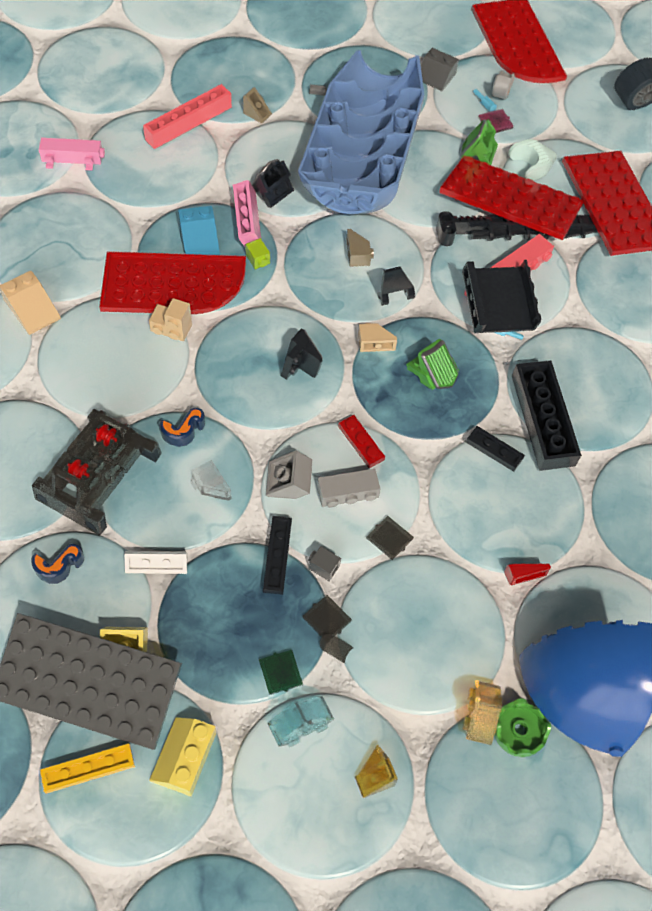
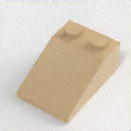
M31 270L0 285L4 301L28 335L61 319L41 283Z

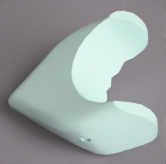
M534 139L517 142L509 150V156L512 160H523L532 165L526 171L524 178L533 181L544 177L557 158V154Z

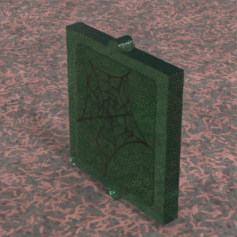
M292 650L278 654L275 652L272 656L259 659L269 695L282 691L288 692V689L303 685Z

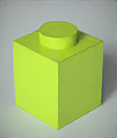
M261 238L245 244L246 257L254 269L270 264V252Z

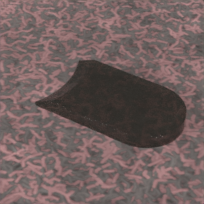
M332 634L323 635L319 642L320 648L324 652L344 664L348 653L353 649L351 645Z

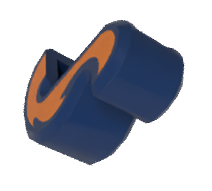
M191 408L178 428L161 420L159 427L163 440L177 447L187 446L195 437L194 429L203 430L205 415L202 409Z
M68 544L50 564L36 553L31 558L32 567L36 575L42 581L49 584H58L64 581L69 576L71 565L79 568L84 562L83 552L77 544Z

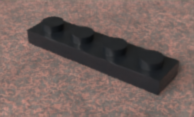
M272 516L263 593L280 595L284 593L292 518Z

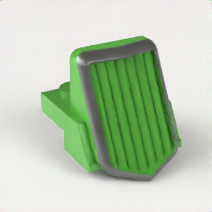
M484 119L463 143L461 157L477 155L479 161L486 162L489 165L492 164L498 143L494 139L496 130L489 119Z
M441 339L436 340L418 353V357L406 364L407 370L420 378V383L431 390L453 387L459 375V369L453 357H451L445 342Z

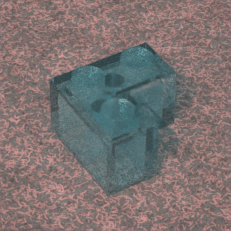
M323 696L296 700L267 724L279 747L285 745L292 747L301 741L300 738L302 736H307L314 731L320 733L328 728L327 724L334 720V717Z

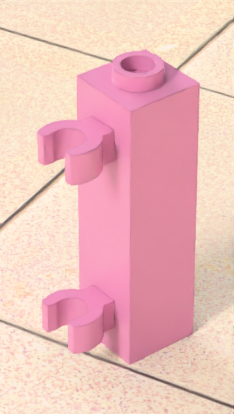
M41 138L39 153L42 162H46V168L53 169L54 162L86 164L85 169L92 171L93 164L101 165V160L105 157V149L102 148L101 141Z

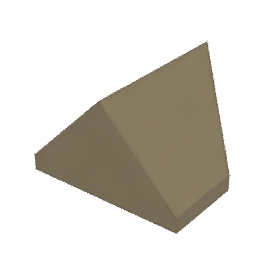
M255 87L243 96V112L245 115L259 123H263L272 115L263 96L258 93Z

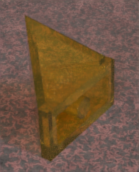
M379 745L376 746L360 773L355 776L363 798L394 787L398 780L389 757Z

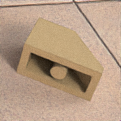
M377 323L359 324L358 339L360 352L396 350L397 337Z

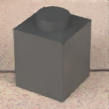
M320 546L317 552L314 550L308 559L310 561L309 570L329 582L341 564L340 557Z

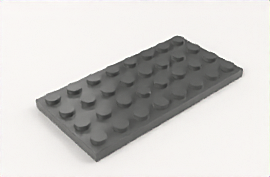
M17 613L0 664V702L155 750L182 663Z

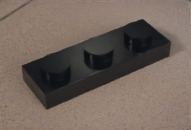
M478 426L475 427L466 440V443L515 472L525 457L523 453Z

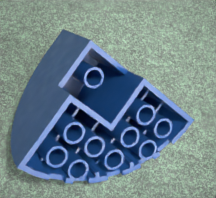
M616 620V622L603 624L602 621L586 622L585 627L574 629L571 625L558 629L557 634L544 635L541 637L542 641L537 644L531 643L519 655L521 674L529 695L541 713L559 731L574 741L591 749L608 753L611 756L622 757L638 740L652 714V623L638 621L637 625L623 624V620Z

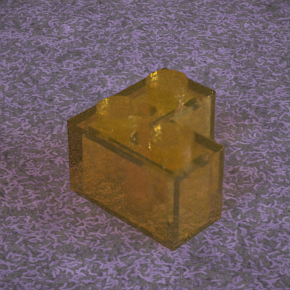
M475 680L474 688H469L467 710L470 711L469 717L464 718L462 730H466L467 740L492 745L502 709L501 686Z

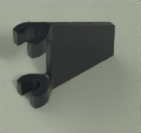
M401 266L383 270L381 291L378 292V298H381V306L388 305V294L404 290L405 293L407 292L408 300L415 298L414 286Z

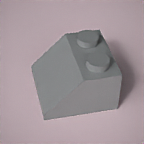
M296 450L269 461L266 496L297 499L310 494L312 459Z

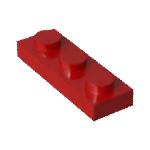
M355 415L338 423L339 429L369 469L385 460V455Z

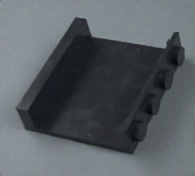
M524 260L520 267L475 268L474 261L466 262L462 269L474 333L535 331L541 323V314L538 312V300L534 294V283L531 281V269L528 266L527 260Z

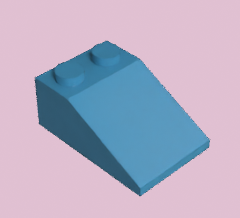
M212 206L179 209V222L185 254L220 255Z

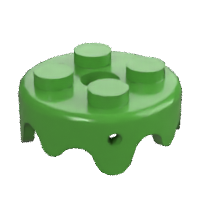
M521 698L504 705L495 717L493 730L497 743L508 754L516 757H530L545 746L551 732V724L537 706L530 705L526 699ZM515 725H523L526 729V734L519 735L515 731Z

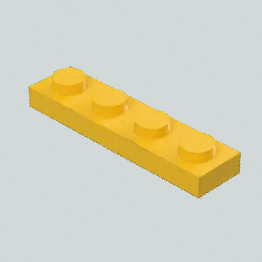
M125 744L40 770L44 793L47 794L134 768L135 764L130 744Z

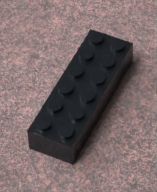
M552 361L516 364L512 379L539 471L575 467L582 455Z

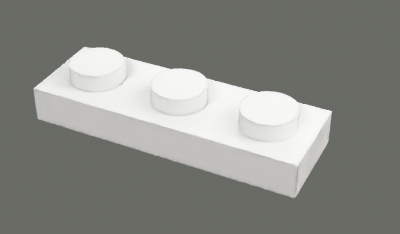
M126 551L125 573L187 574V552Z

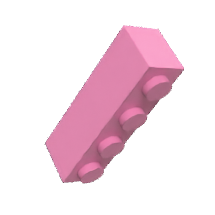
M249 180L233 185L238 238L244 247L245 244L261 238L256 192Z

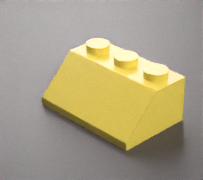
M176 717L149 781L192 796L216 736V727L197 719Z

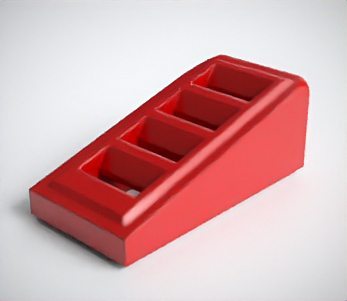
M508 564L504 572L509 585L512 586L547 576L551 566L550 564Z

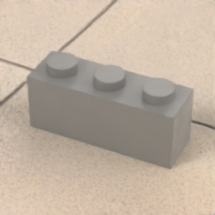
M375 469L318 478L317 487L322 507H335L338 504H354L357 501H372L379 498L380 485Z

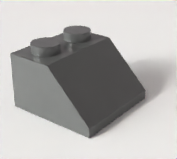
M431 48L421 64L423 83L443 91L456 75L459 59L438 49Z

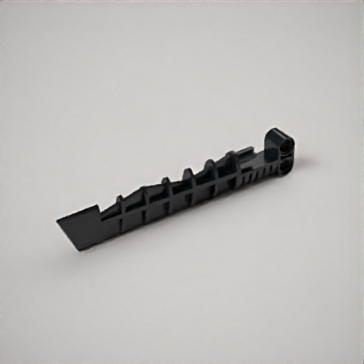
M443 211L439 214L436 225L438 240L443 246H451L455 235L472 234L471 239H487L488 241L503 237L510 241L513 235H524L526 240L530 239V234H540L545 239H549L550 236L500 216L484 215L482 217L478 215L476 217L472 215L470 217L466 215L465 218L463 216L458 218L448 211ZM577 215L564 239L576 236L586 238V234L598 232L590 215Z

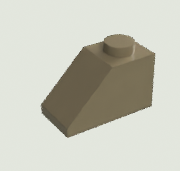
M347 229L346 243L350 267L370 266L371 259H374V249L370 248V241L352 229Z

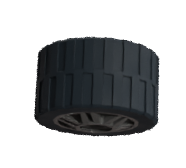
M650 57L631 63L620 73L614 83L616 93L628 110H636L652 104V58Z

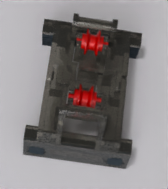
M93 409L87 416L90 422L75 438L45 478L38 477L32 484L35 500L100 536L107 528L105 513L100 511L99 508L123 479L124 474H127L140 455L156 463L162 452L157 442L133 430L129 424H123L115 420L103 410L97 411ZM68 483L76 486L77 498L62 491Z

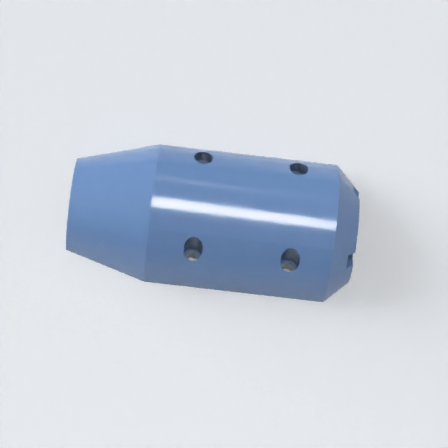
M357 50L329 84L298 170L301 182L307 191L329 209L345 214L372 213L386 207L396 196L424 100L419 55L409 58L407 68L402 74L390 76L378 73L370 68L364 61L361 50Z

